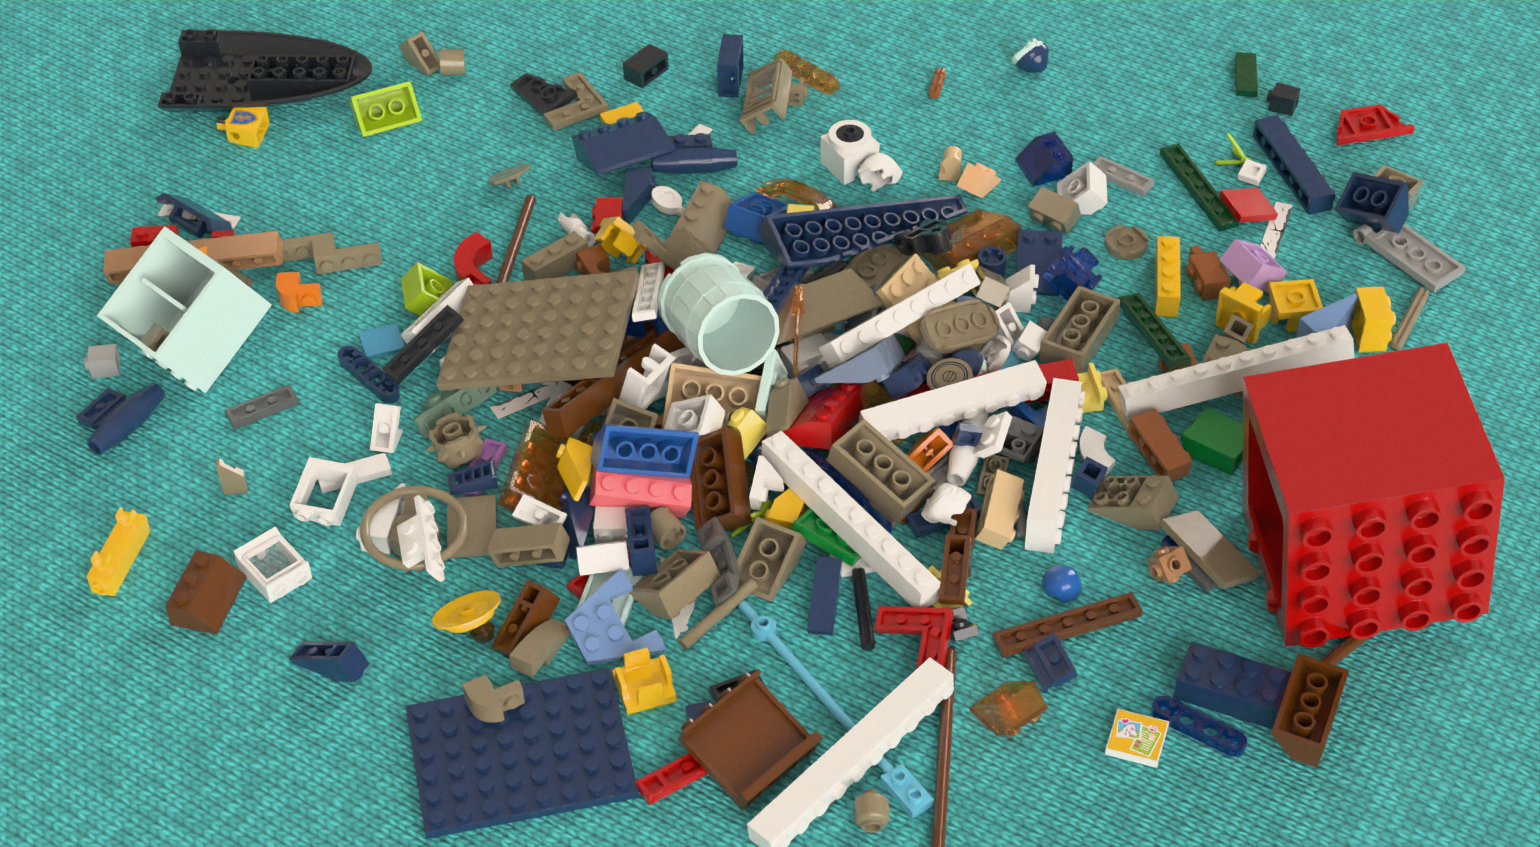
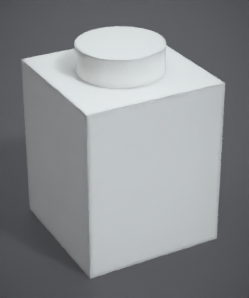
M1029 321L1021 331L1011 351L1015 352L1019 358L1030 362L1040 350L1041 340L1047 331Z

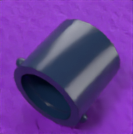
M995 246L985 247L978 253L979 266L995 272L1005 279L1007 255L1001 248Z

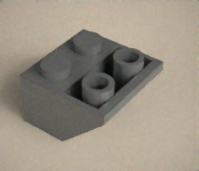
M1012 416L1002 450L998 453L1023 463H1033L1040 453L1044 428Z

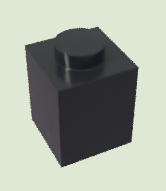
M1276 83L1274 89H1270L1266 101L1270 102L1268 111L1293 116L1298 106L1301 88Z

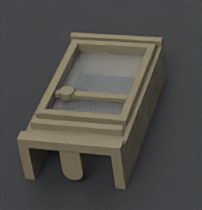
M782 58L747 74L748 83L743 115L740 117V121L751 134L755 133L757 119L762 125L769 124V118L764 112L772 108L782 120L786 117L792 70Z

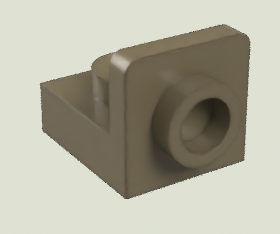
M800 78L799 85H790L787 105L803 106L804 98H808V86H805V78Z

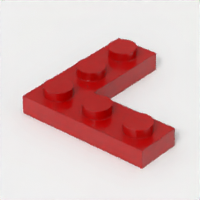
M879 606L875 630L877 633L922 635L916 669L929 657L944 667L954 612L951 608Z

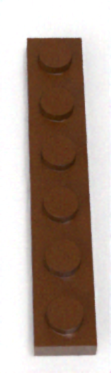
M1129 592L992 633V640L1001 657L1004 658L1023 652L1022 649L1026 648L1027 650L1033 647L1032 644L1054 633L1059 641L1142 617L1143 610L1133 593Z

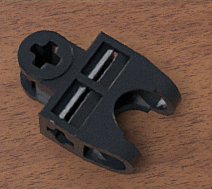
M926 219L919 222L916 229L903 231L894 236V242L898 251L907 256H912L915 253L918 256L925 253L939 255L953 249V244L949 242L952 237L947 221Z

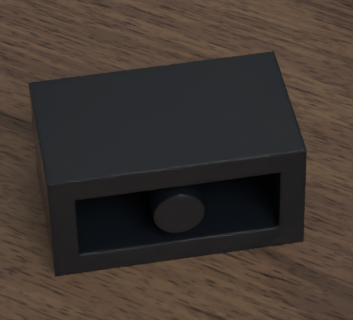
M651 44L623 62L624 80L641 89L669 69L668 53Z

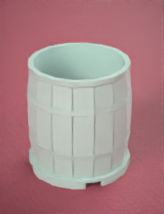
M702 253L690 256L680 262L681 266L672 275L669 273L663 280L658 295L659 315L668 329L677 335L679 340L695 357L719 374L738 375L749 372L763 363L775 348L779 335V318L772 304L767 301L762 291L745 275L740 273L737 266L722 255Z

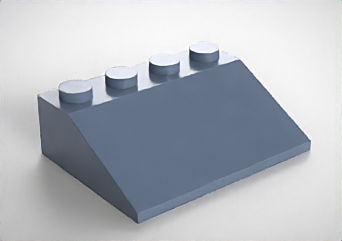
M892 334L845 362L831 368L828 367L815 378L816 383H869L876 380L879 383L890 377L889 375L898 369V366L902 364L901 361L906 356L895 335Z

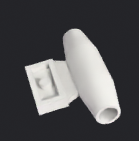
M1007 411L998 415H992L989 418L986 412L976 415L972 419H964L962 423L982 425L983 434L975 447L958 445L952 447L947 470V481L950 484L958 487L963 486L974 470L979 457L985 458L1002 450L1012 416Z

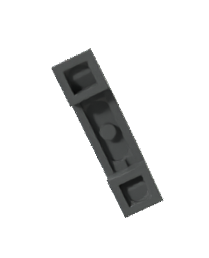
M713 517L698 529L697 532L701 548L710 552L721 575L719 579L710 585L714 603L720 605L737 591L739 568L734 549L726 531L718 518Z

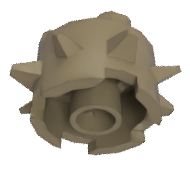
M459 413L448 414L436 421L437 426L433 431H429L428 435L432 446L425 451H436L438 462L446 464L448 468H457L460 464L476 460L482 455L481 449L484 442L479 432L486 428V425L476 426L474 416L467 414V417L460 416Z

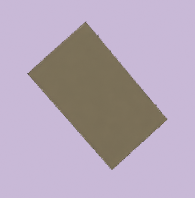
M851 268L799 286L794 290L778 314L779 335L776 345L884 306L885 303L878 295H873V290Z

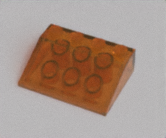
M977 209L948 225L952 237L949 242L953 244V249L939 255L925 253L921 256L937 270L948 266L950 269L956 268V264L965 259H969L970 262L978 259L979 251L989 246L1001 248L1007 254L1017 248L1018 230H1021L1022 227L1008 215Z
M531 420L520 436L498 505L514 512L522 496L527 495L560 511L562 503L559 502V497L562 490L568 488L557 468L559 458L556 457V453L560 444L565 445L568 438L549 435L545 425Z

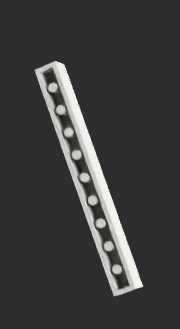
M1343 325L1139 381L1129 382L1118 386L1121 408L1127 421H1130L1131 417L1152 409L1162 413L1243 391V377L1352 359L1354 358L1353 337L1346 326Z
M780 431L762 441L761 456L767 459L783 482L912 607L927 608L938 601L940 581L788 436Z
M929 657L747 824L749 839L759 847H788L790 841L797 834H802L812 820L817 816L823 815L828 806L835 799H840L853 782H858L868 768L878 764L890 748H895L907 732H912L924 716L930 715L935 710L938 703L951 696L954 690L953 674Z

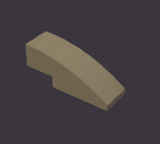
M552 618L537 626L509 655L511 668L534 677L543 664L548 666L571 635L566 624Z

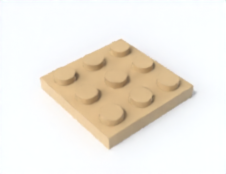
M915 253L903 263L876 293L889 308L934 283L937 279ZM951 300L942 306L954 304L955 302ZM923 317L904 327L917 345L921 344L923 338L920 329Z

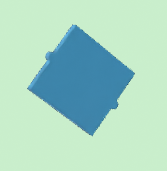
M397 323L358 332L361 341L360 347L364 349L368 359L398 353L405 347Z

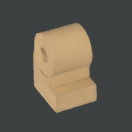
M949 146L944 150L943 162L940 163L939 180L959 182L962 168V151L956 146Z

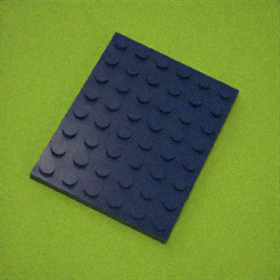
M605 668L521 684L525 703L514 709L504 711L505 720L501 722L490 723L476 718L471 713L464 695L407 705L406 713L426 839L639 798L611 669Z

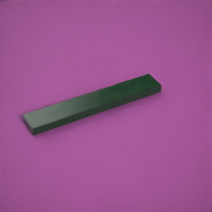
M1178 143L1160 148L1159 154L1217 230L1221 232L1239 227L1237 219L1181 145Z
M1139 293L1118 297L1120 308L1169 370L1191 365L1189 354Z

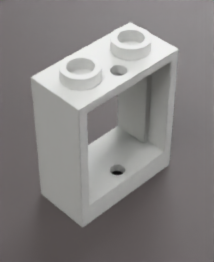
M309 457L290 503L294 517L303 522L314 521L325 526H340L359 480L355 466ZM317 479L343 484L333 510L306 505Z

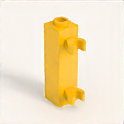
M122 507L119 508L115 515L117 523L100 553L95 551L91 557L93 565L87 574V579L92 592L99 595H116L151 531L146 515L136 513L133 509L128 512L123 511Z

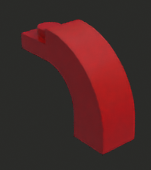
M477 231L464 239L455 251L454 266L456 279L458 282L469 278L474 285L492 284V280L478 270L482 264L493 258L491 242Z

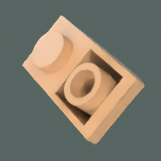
M978 162L975 166L968 163L957 186L983 198L1000 183L1001 178L995 176L996 171Z

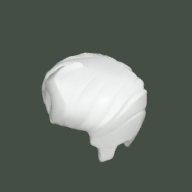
M875 153L869 156L857 171L863 184L869 183L872 185L870 189L872 192L882 188L885 184L897 183L903 173L897 163L884 153Z
M943 483L935 490L931 498L927 499L921 515L931 523L942 522L956 526L957 521L953 520L951 516L964 512L968 501L971 499V495L956 485Z

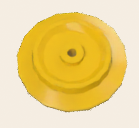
M483 590L458 597L445 604L435 613L432 618V625L439 630H447L450 633H461L475 629L492 618L495 613L494 610L501 602L500 594L491 590Z

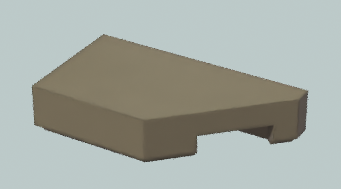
M216 459V468L223 494L248 493L244 470L236 466L232 468L224 464V460Z

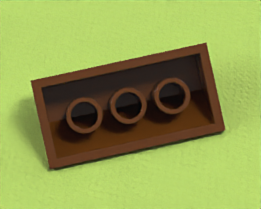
M723 427L699 437L690 474L696 531L713 517L718 518L725 531H733L751 524L752 518L750 516L751 509L742 435Z
M1300 653L1297 655L1271 735L1291 759L1317 768L1331 730L1349 670Z

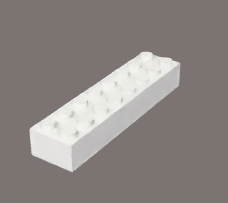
M1053 379L1027 516L1024 548L1026 550L1054 554L1055 544L1061 543L1062 530L1058 528H1062L1065 519V512L1061 510L1067 508L1068 494L1064 493L1070 491L1072 477L1068 476V474L1073 473L1075 459H1071V457L1076 456L1078 442H1074V440L1079 439L1081 426L1077 425V423L1082 422L1083 408H1079V406L1084 405L1085 392H1081L1082 382Z

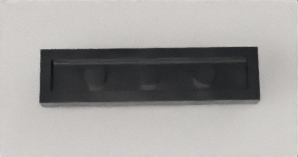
M446 305L382 369L388 376L400 384L464 319L454 309Z

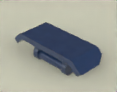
M167 193L156 197L157 203L165 205L175 204L169 215V221L184 227L198 238L204 236L206 227L211 234L212 231L232 230L229 221L189 198ZM183 210L199 218L197 225L182 217Z

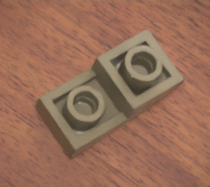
M997 455L985 457L977 495L985 496L988 481L997 469L1004 472L1008 471L1010 458Z

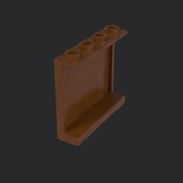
M759 669L752 675L749 672L746 673L737 682L739 685L733 690L730 687L719 696L720 700L716 704L709 703L700 712L701 716L696 720L690 718L680 728L682 733L678 739L742 811L817 749L823 739L817 731L810 735L758 679L761 674Z

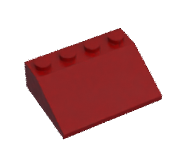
M837 383L816 392L808 398L809 402L789 429L782 432L797 446L830 450L832 444L845 435L860 416V411L864 410L863 384Z

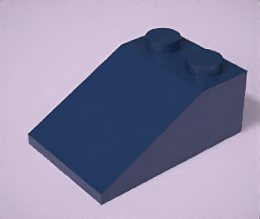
M1018 230L1016 273L1029 265H1035V274L1039 275L1038 288H1033V291H1036V295H1060L1063 232Z

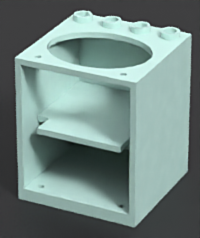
M164 226L97 316L139 346L144 355L150 359H157L155 363L165 370L170 368L171 371L169 373L180 381L182 378L186 379L184 384L194 391L199 388L206 393L272 304L226 268ZM154 322L170 333L156 352L141 342V339Z

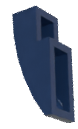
M817 556L808 633L833 636L842 576V558Z

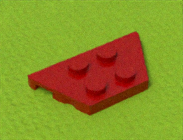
M1381 104L1341 110L1336 145L1413 134L1414 125L1411 123L1405 125L1400 122V116L1390 112Z

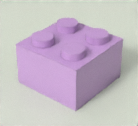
M1235 239L1220 258V261L1226 266L1225 270L1231 275L1236 276L1239 279L1238 283L1240 285L1247 283L1265 292H1269V282L1282 281L1288 273L1260 245Z

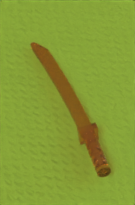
M801 285L795 287L794 302L791 303L792 315H795L794 376H798L800 315L805 314L803 307L804 288Z

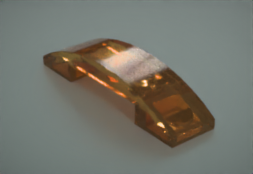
M774 179L767 181L757 188L758 193L773 199L783 194L814 206V210L838 208L831 199L819 190L794 180Z

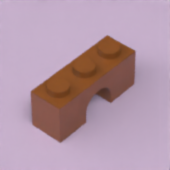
M601 244L576 252L577 261L575 262V268L578 274L611 273L609 255Z

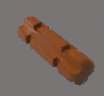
M938 67L935 69L928 96L930 98L934 97L936 99L939 97L946 76L945 68L941 69Z

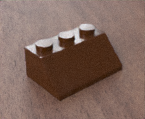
M195 550L165 606L171 626L218 635L246 580V575L217 554Z

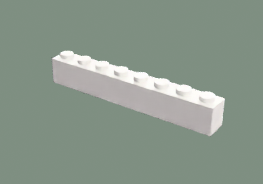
M967 264L819 347V350L829 368L834 367L920 319L932 309L939 308L976 287L981 282L971 264Z
M1036 360L862 410L860 411L859 422L865 419L889 441L898 438L904 439L911 434L928 432L938 426H948L955 421L972 419L982 413H992L999 408L1012 407L1026 400H1036L1044 395L1047 382Z

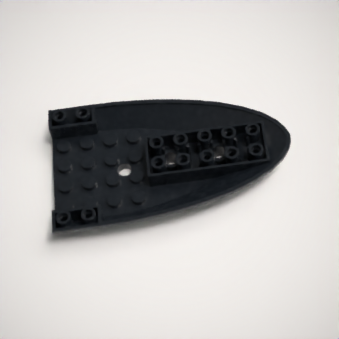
M182 30L178 41L181 57L170 91L161 94L158 108L166 112H229L233 108L267 107L331 95L361 83L372 73V65L366 56L356 50L316 38L258 31Z

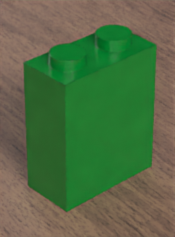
M1206 407L1200 415L1197 414L1191 427L1189 429L1186 428L1181 435L1182 447L1191 457L1232 475L1243 462V424Z

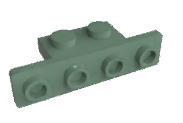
M495 386L443 390L440 393L437 392L428 396V401L421 404L424 412L414 418L422 437H429V431L434 430L438 419L452 413H459L462 416L495 394L497 389Z

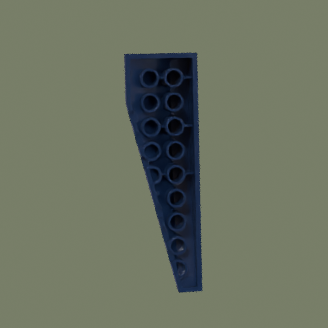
M959 194L766 215L759 233L766 249L787 269L827 265L893 241L895 235L903 231L916 229L917 224L923 220L936 219L947 221L966 214L968 209Z

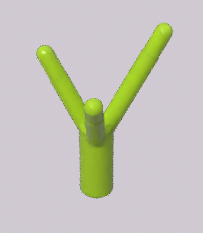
M1227 133L1226 136L1234 146L1231 151L1241 160H1216L1215 164L1244 165L1246 159H1251L1245 156L1231 134Z
M769 499L766 502H762L761 510L751 513L752 523L755 522L756 517L765 519L766 510L770 509L772 505ZM751 524L737 528L731 533V537H735Z

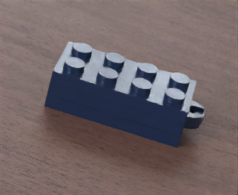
M1191 641L1176 679L1173 698L1273 729L1292 672Z

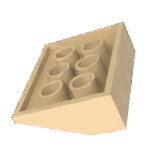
M671 363L662 429L665 427L671 403L710 394L726 411L721 428L726 427L730 429L727 424L731 420V415L737 409L744 407L755 412L762 376L745 373L726 375L719 374L711 368Z

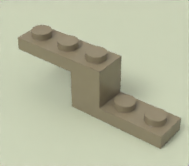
M639 219L632 224L635 231L633 235L635 240L641 246L643 244L646 245L648 251L654 257L657 255L660 261L664 262L665 267L670 266L673 270L680 267V262L690 256L702 253L716 254L685 225L667 240L663 241Z
M333 232L282 240L284 243L283 262L314 257L317 274L383 264L379 242L336 249Z

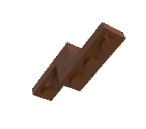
M965 508L962 514H953L951 516L953 520L957 521V525L950 524V533L945 536L939 604L965 605L967 577H971L977 522V509Z

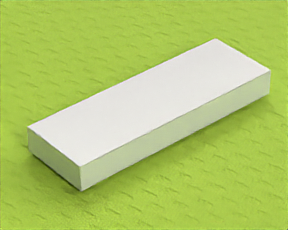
M385 453L345 463L355 466L359 477L357 484L392 475ZM318 479L322 494L341 489L343 486L342 483Z

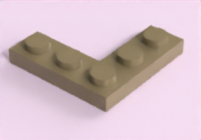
M578 72L562 78L563 86L567 90L571 88L577 91L578 97L575 98L577 102L544 113V120L553 131L609 111L608 104L583 74Z

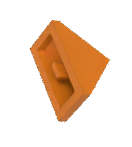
M937 427L919 437L907 456L926 472L954 445L952 440Z

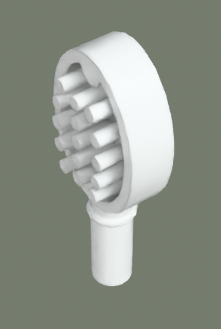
M658 186L652 190L651 199L656 209L669 215H682L685 208L682 207V198L679 193L666 186Z

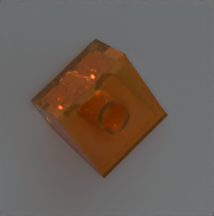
M1007 681L970 706L969 709L995 735L1013 737L1022 731L1021 727L1025 724H1030L1040 719V714L1047 710L1048 707L1034 681Z

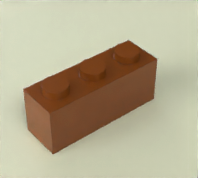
M1156 409L1131 417L1127 433L1156 475L1169 476L1171 481L1188 476L1192 464L1191 456L1180 445L1176 434L1171 432L1165 418L1160 416Z

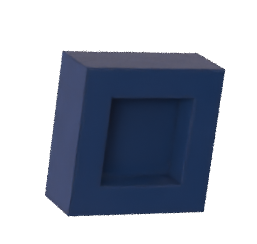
M959 423L952 436L953 445L977 446L983 434L982 425Z

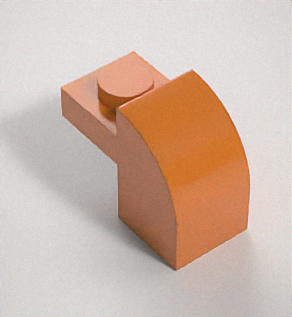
M299 272L277 273V294L280 305L285 310L299 313L301 306H322L323 297L320 284H302Z

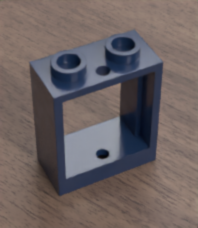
M723 34L717 62L718 97L739 98L744 70L743 35Z

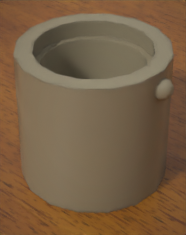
M463 48L439 49L441 76L465 75Z
M660 507L650 513L653 539L665 550L678 546L686 536V527L667 507Z

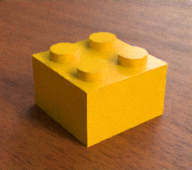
M1384 287L1356 288L1355 294L1358 298L1351 328L1358 352L1386 351L1388 342H1391L1392 339L1391 327L1396 322L1395 312H1392L1390 308V297L1386 296Z

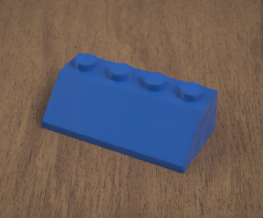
M605 424L594 437L590 461L595 469L601 472L690 478L699 433Z

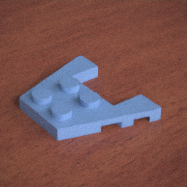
M623 568L619 569L565 619V624L587 665L620 661V658H623L625 653L643 648H648L650 654L657 653L659 655L667 652V648L657 630L632 641L613 607L612 600L633 591V586Z

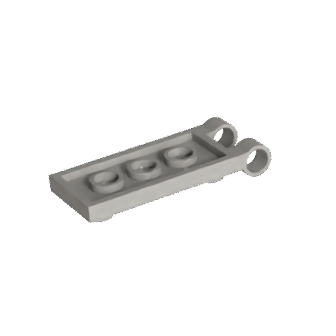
M1366 224L1353 231V237L1358 244L1364 245L1366 243L1433 293L1464 274L1465 266L1406 224L1403 225L1399 234L1385 230L1375 233Z

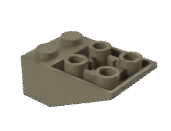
M1106 476L1087 509L1090 512L1138 530H1161L1160 524L1162 519L1168 518L1179 497L1169 476Z

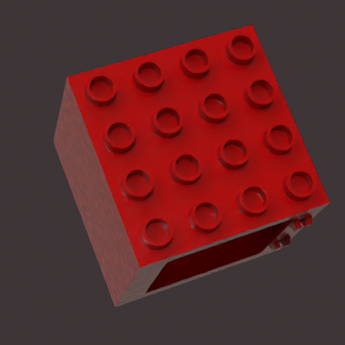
M1448 342L1243 377L1242 511L1249 530L1248 548L1249 551L1257 555L1268 590L1266 593V606L1268 610L1275 613L1285 647L1302 645L1307 648H1315L1331 639L1349 636L1356 639H1368L1377 635L1380 631L1397 628L1417 631L1426 628L1430 623L1455 619L1458 622L1466 623L1478 619L1482 614H1488L1505 477Z

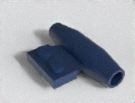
M704 133L669 136L676 150L652 158L653 172L670 174L713 173L737 167L736 150L713 148L710 134Z
M151 383L127 399L122 393L109 388L106 389L76 416L79 424L95 430L87 441L89 449L93 453L101 455L126 439L154 412L165 397L164 390L158 384Z

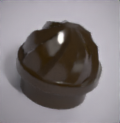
M488 620L481 626L470 630V636L476 642L488 643L494 637V624Z

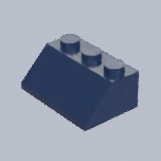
M1353 172L1334 210L1346 222L1359 225L1366 224L1372 228L1399 234L1409 215L1408 184Z

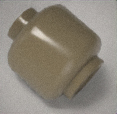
M876 790L864 791L862 795L854 800L855 823L865 832L874 833L881 831L889 823L888 799Z

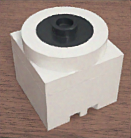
M844 120L837 122L830 128L829 133L820 136L821 163L843 185L855 181V177H859L857 171L864 160L875 153H879V143L871 136L870 128L860 121Z

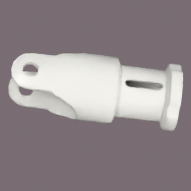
M563 213L558 215V222L567 234L575 231L588 242V248L595 244L594 234L588 232L587 226L576 214H572L570 218L566 217Z

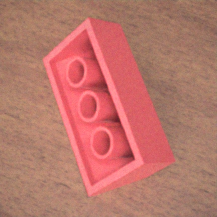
M592 464L589 502L591 506L639 507L649 505L650 513L660 507H667L676 517L685 518L691 508L692 483L690 478L597 471Z

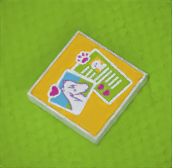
M1117 709L1105 755L1157 768L1169 721Z

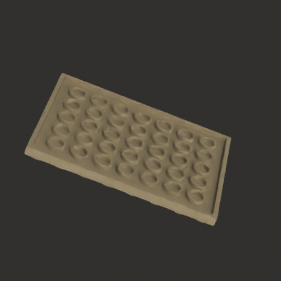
M638 271L468 286L459 313L464 321L453 331L436 384L437 387L442 391L614 377L640 278Z

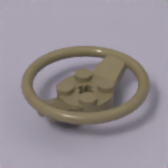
M407 486L392 490L376 499L365 511L360 524V538L366 551L378 562L392 568L401 569L403 572H408V570L421 572V569H426L425 560L407 568L401 559L390 557L381 552L374 545L370 537V524L375 514L389 502L406 497L404 514L396 517V522L393 524L390 532L393 553L401 557L397 526L417 515L414 497L419 495L425 501H427V496L440 499L455 511L459 521L458 533L454 541L445 550L440 552L443 562L451 558L466 540L469 521L462 504L449 493L429 486ZM436 523L438 527L437 538L441 545L439 526Z

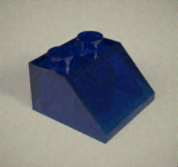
M1056 132L1036 136L1015 158V162L1034 187L1064 179L1071 174L1073 155Z

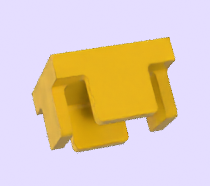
M618 216L604 218L599 225L601 227L594 237V240L601 242L600 244L604 250L614 258H617L621 252L626 255L627 259L625 262L628 265L635 264L642 252L647 249L646 245L643 244L641 246L635 240L633 227Z
M1313 279L1269 282L1268 291L1270 294L1269 305L1272 306L1270 314L1272 324H1278V320L1287 319V332L1298 331L1301 317L1323 308Z
M1243 283L1238 289L1233 286L1230 289L1224 287L1219 293L1215 325L1224 329L1234 314L1253 324L1245 341L1254 344L1258 340L1260 330L1270 320L1272 306L1267 304L1264 307L1256 303L1262 297L1263 291L1247 283Z
M648 648L628 652L623 655L624 667H616L612 670L613 679L627 715L677 702L672 684V673L665 655L650 659Z

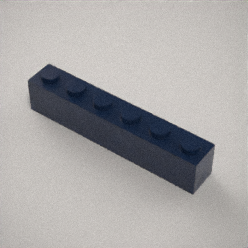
M1279 115L1255 120L1253 138L1306 213L1310 215L1332 210L1333 201L1335 200L1334 189L1329 186L1324 175L1319 172L1315 163L1306 154L1305 149L1297 142L1296 137L1292 135L1287 124L1282 121Z

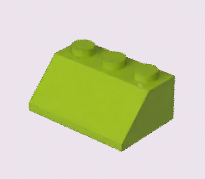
M411 81L352 96L349 99L354 120L362 137L423 121Z

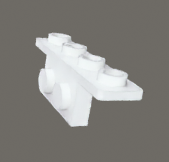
M417 495L414 497L417 515L397 526L402 563L407 568H410L425 560L427 572L441 582L445 580L443 571L445 566L440 555L441 545L437 538L438 527L433 515L435 510L428 500L425 501Z

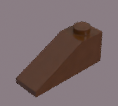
M527 580L491 647L510 655L531 631L550 619L561 598L547 588Z

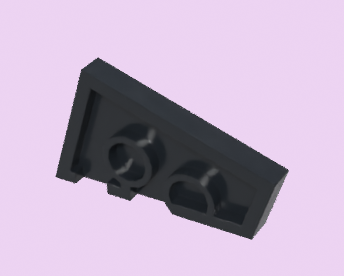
M527 73L510 84L511 89L543 117L544 113L563 107L578 97L577 91L570 88L567 90L562 88V85L546 83L545 79Z

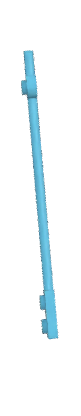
M742 601L738 607L752 622L751 634L753 638L761 642L768 641L847 731H850L855 726V723L778 638L775 620L769 616H759L747 601ZM884 756L877 764L885 773L881 776L880 782L912 819L934 806V799L903 764L894 768Z

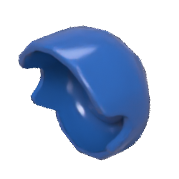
M1055 565L1043 575L1042 586L1048 597H1051V595L1056 596L1061 603L1076 599L1080 595L1082 584L1074 568L1066 565Z

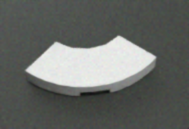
M1086 426L1080 437L1079 452L1083 462L1086 457H1089L1108 467L1105 474L1106 477L1115 466V459L1109 456L1104 449L1107 436Z

